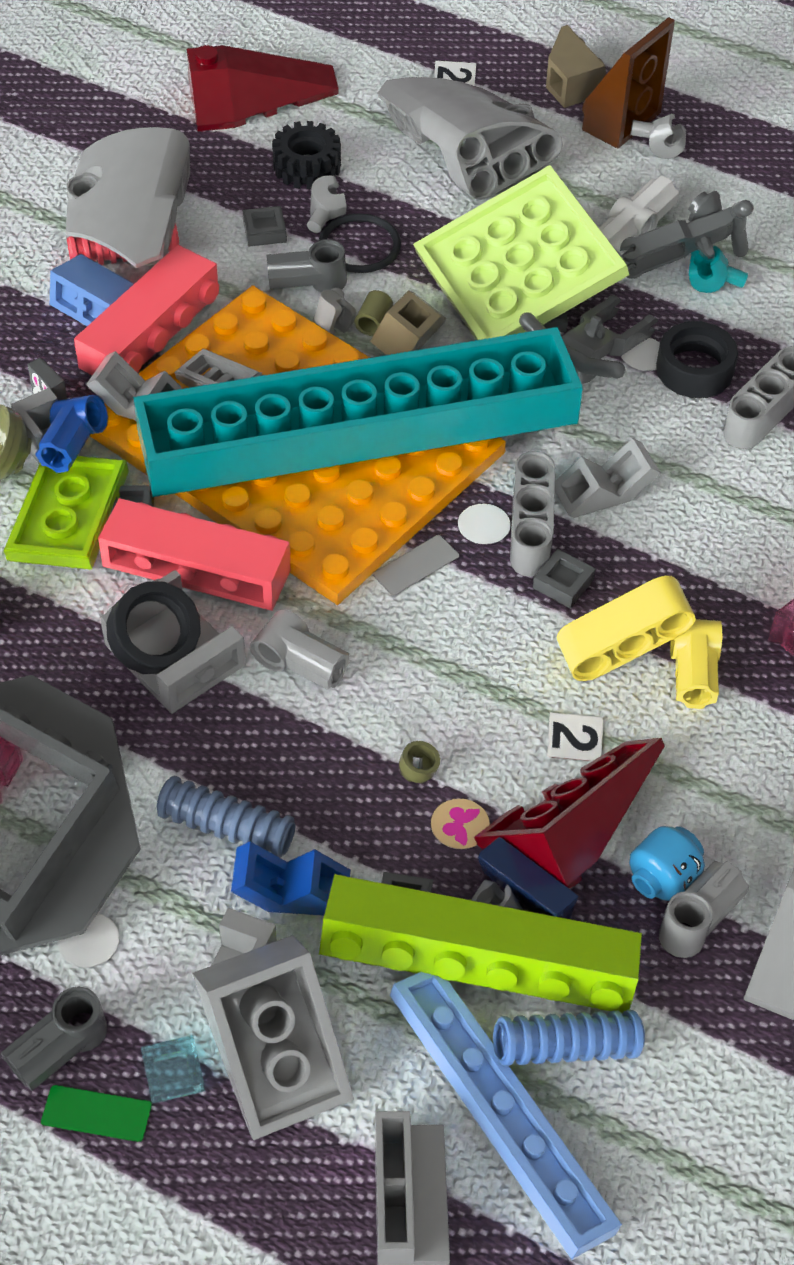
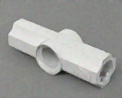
M661 175L657 179H651L630 199L625 196L620 197L611 208L607 221L599 229L621 257L627 251H620L623 240L656 229L658 221L677 204L679 192L675 189L672 180Z

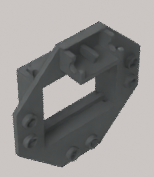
M33 675L0 683V737L85 783L88 787L14 894L11 896L0 889V956L84 934L141 850L113 719Z

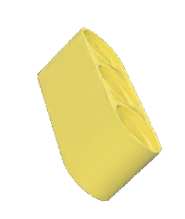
M661 576L568 623L558 632L557 641L573 678L577 681H589L684 634L694 625L696 618L678 580L673 576Z

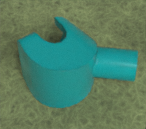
M713 246L715 256L710 259L700 250L691 252L689 280L691 286L697 291L703 293L715 292L725 282L740 288L745 285L748 273L729 266L727 258L719 247Z

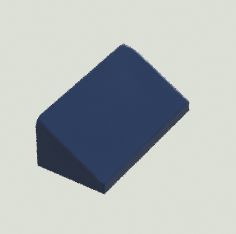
M498 837L480 852L478 860L484 874L504 889L509 885L515 897L535 913L565 919L571 918L579 896L504 839Z

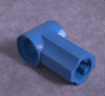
M97 395L58 400L52 404L50 409L51 425L41 439L39 448L35 453L42 466L49 467L56 473L69 471L90 434L102 433L106 429L108 414L103 400Z

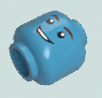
M660 826L653 830L630 854L629 865L633 873L632 882L635 888L647 898L653 899L657 897L665 901H670L671 897L679 892H685L704 872L705 863L702 844L694 834L683 827Z

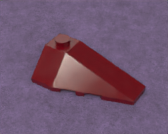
M204 45L198 48L186 49L189 87L198 132L236 128L245 125L246 118L263 113L267 118L276 115L277 108L288 104L300 107L338 94V84L333 65L225 45Z
M662 738L626 741L580 769L582 777L566 781L560 785L553 784L543 790L542 793L545 800L526 811H524L523 806L517 805L474 837L478 847L483 850L498 837H501L567 888L574 887L582 880L581 875L598 861L664 749L665 745Z

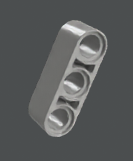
M794 346L781 349L730 400L723 436L731 446L739 449L753 448L794 408Z
M540 451L523 453L517 459L515 466L510 563L515 572L527 577H534L551 557L553 541L555 464L549 455Z

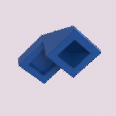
M250 841L236 849L231 892L267 912L324 916L334 874L350 877L351 869L316 849L286 862Z

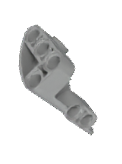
M405 77L386 80L377 92L378 97L386 102L393 122L402 133L418 144L431 139L439 145L450 178L456 186L475 199L482 200L542 168L555 160L562 150L563 142L560 134L537 120L530 105H513L477 86L444 78Z
M136 128L111 134L86 148L80 155L75 176L67 183L66 237H79L94 241L119 254L135 268L162 259L167 255L175 226L177 206L183 203L190 177V143L186 135L172 128Z

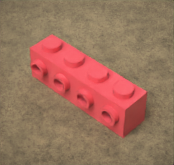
M176 245L74 338L78 368L93 375L105 356L116 351L138 373L141 367L156 352L164 349L167 342L175 334L191 323L193 317L206 305L214 302L219 294L217 263L180 245Z
M121 498L118 499L98 537L103 567L152 580L161 579L176 570L181 575L183 588L273 611L291 571L289 541L278 539L272 535H261L235 528L229 524H218L195 518L186 513H175L152 507L146 503H136Z

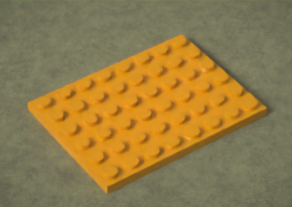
M252 285L138 374L146 381L166 371L183 389L189 388L177 380L174 372L202 349L261 372L262 375L370 357ZM208 368V369H207L204 373H202L201 375L203 376V375H204L205 373H207L211 368ZM105 404L108 414L106 429L102 433L90 434V437L147 475L136 421L116 415ZM498 437L175 493V495L218 524H229L238 529L261 535H272L278 539L289 541L290 573L338 606L373 572L382 566L505 453L506 441Z

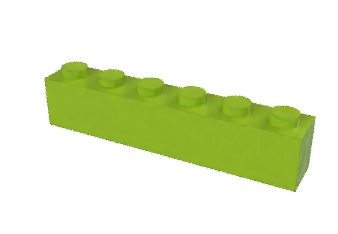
M334 874L323 918L319 955L416 974L424 972L449 981L576 1004L603 1011H619L623 1014L624 1011L630 1010L639 979L642 933Z

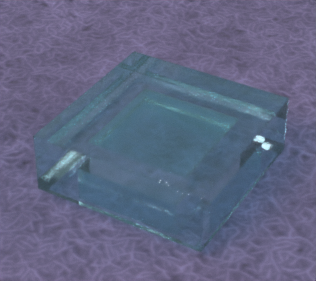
M194 1035L141 1047L152 1104L205 1091Z

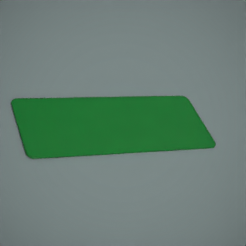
M53 1085L50 1088L41 1124L49 1127L141 1142L145 1134L152 1103L145 1100Z

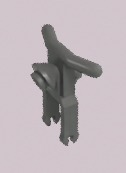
M717 191L709 194L702 192L692 201L688 208L691 212L688 223H686V220H677L636 237L626 238L621 243L620 251L629 250L631 247L636 249L634 252H629L623 256V261L627 264V267L631 264L636 265L635 268L628 270L629 276L627 278H638L646 272L683 259L698 249L708 259L713 258L715 253L712 244L726 239L730 234L733 253L737 257H744L749 250L746 220L747 216L753 212L752 202L742 200L735 203L732 207L722 210L720 194Z
M610 295L605 301L584 313L580 324L562 336L581 384L590 382L596 376L614 379L623 377L626 369L622 363L602 360L601 358L607 354L622 356L644 340L650 338L655 331V328L651 326L655 325L658 319L649 314L622 334H616L603 327V323L611 320L619 310L614 306H617L621 299L615 295ZM526 312L520 316L519 323L526 332L546 329L532 313Z

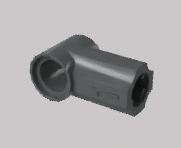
M324 239L314 243L309 251L266 255L270 289L313 285V288L318 292H322L323 290H331L333 288H340L342 290L346 286L345 249L338 241Z
M85 987L68 988L55 999L52 1011L1 1052L4 1061L25 1087L33 1091L77 1053L91 1051L102 1043L107 1033V1021L98 997L93 991ZM79 1013L92 1014L88 1022L83 1025H68L69 1021Z

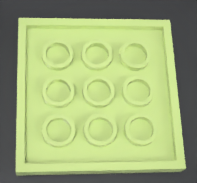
M550 165L413 244L418 256L476 340L526 332L519 323L520 316L526 312L532 313L544 325L629 276L627 264Z

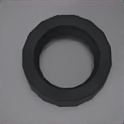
M686 321L674 325L664 333L659 345L656 362L658 377L667 388L682 396L709 398L720 394L730 386L734 376L738 358L737 344L727 331L715 324L703 321ZM684 351H699L715 358L719 365L710 368H695L680 362L674 355Z
M146 581L131 587L112 607L106 622L107 641L114 656L125 667L141 674H159L195 650L201 634L200 615L193 600L181 588L163 581ZM146 601H154L167 606L175 614L180 625V636L177 644L170 651L161 655H150L141 651L131 642L127 633V619L130 612L137 605Z

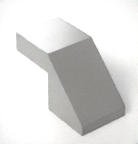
M116 351L105 356L86 384L116 415L135 421L133 397L183 389L166 371L145 381Z
M632 438L602 466L581 456L555 481V492L568 515L576 518L630 502L661 472L643 443Z

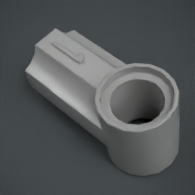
M287 610L277 611L250 643L252 655L267 669L280 672L286 667L327 690L338 685L349 664L348 652L310 633L306 623L299 616Z
M714 860L685 892H679L671 897L659 930L660 943L668 953L675 957L688 958L695 956L701 951L706 937L747 894L749 885L744 880L742 871L728 861L720 863ZM681 923H686L692 927L685 926Z

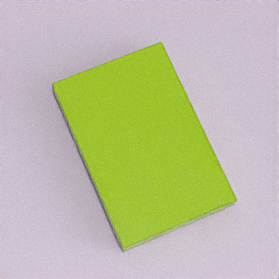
M77 456L69 471L56 473L51 468L42 466L40 463L4 548L7 561L92 570L100 550L98 537L109 518L116 497L117 501L120 497V486H124L129 473L127 461Z

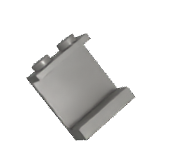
M176 570L161 579L153 580L167 582L182 589L181 575ZM146 601L137 605L130 612L127 619V633L131 642L141 651L150 655H161L170 651L177 644L180 636V625L175 614L167 606L154 601ZM111 607L107 611V613L100 616L104 643L107 646V648L112 652L110 645L107 641L106 622L112 609ZM200 615L201 634L194 651L159 674H141L134 670H129L173 714L246 665L244 637L233 626L219 634Z

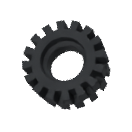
M298 121L294 122V128L286 125L283 127V132L277 131L275 139L272 141L273 170L278 179L283 178L284 184L289 185L291 182H294V188L300 189L302 184H307V189H311L314 181L322 176H339L341 143L340 137L335 135L334 129L329 128L326 130V124L319 123L315 127L313 121H307V126H301V122Z

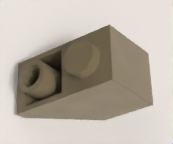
M568 25L561 27L548 58L546 79L548 91L566 108L584 102L587 96L593 92L606 76V68L603 61L589 49L584 40L578 37Z
M408 290L387 311L370 342L386 355L419 350L444 324L447 318L416 293Z

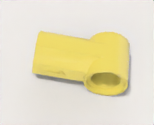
M696 619L694 625L687 632L670 640L671 659H676V700L684 703L686 708L703 709L705 706L717 702L719 695L718 662L722 647L721 621Z

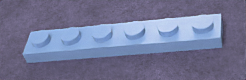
M419 972L394 983L390 997L570 1258L574 1259L615 1236L622 1224L511 1068L500 1064L495 1055L493 1043L449 981L439 976Z

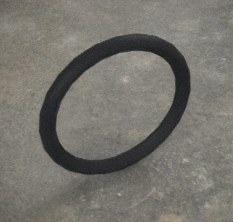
M358 213L341 216L331 221L320 234L319 241L327 239L336 227L358 221L377 224L389 232L393 240V248L390 254L373 264L352 265L346 263V271L351 273H369L381 270L397 258L401 249V239L396 228L388 221L370 214Z

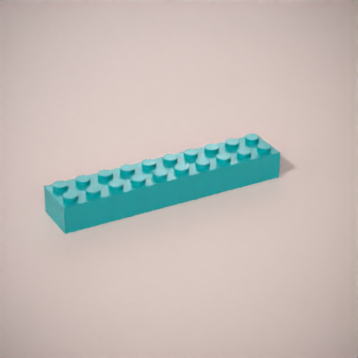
M558 327L136 396L133 399L137 431L152 497L578 424L583 386Z

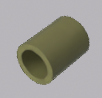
M373 290L368 293L354 320L356 328L361 333L368 336L374 335L385 314L393 306L391 297L379 290Z

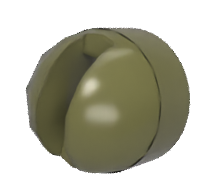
M413 741L406 745L399 759L401 775L408 782L420 784L430 780L440 765L438 751L431 744L424 741ZM413 757L420 758L418 768L413 766Z

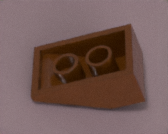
M668 17L628 49L593 92L587 96L582 107V112L584 113L583 131L619 149L633 137L630 135L633 120L650 123L661 113L675 24L674 19Z

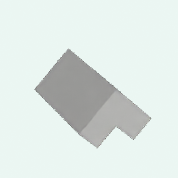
M410 1111L375 1112L377 1265H450L444 1125H411Z

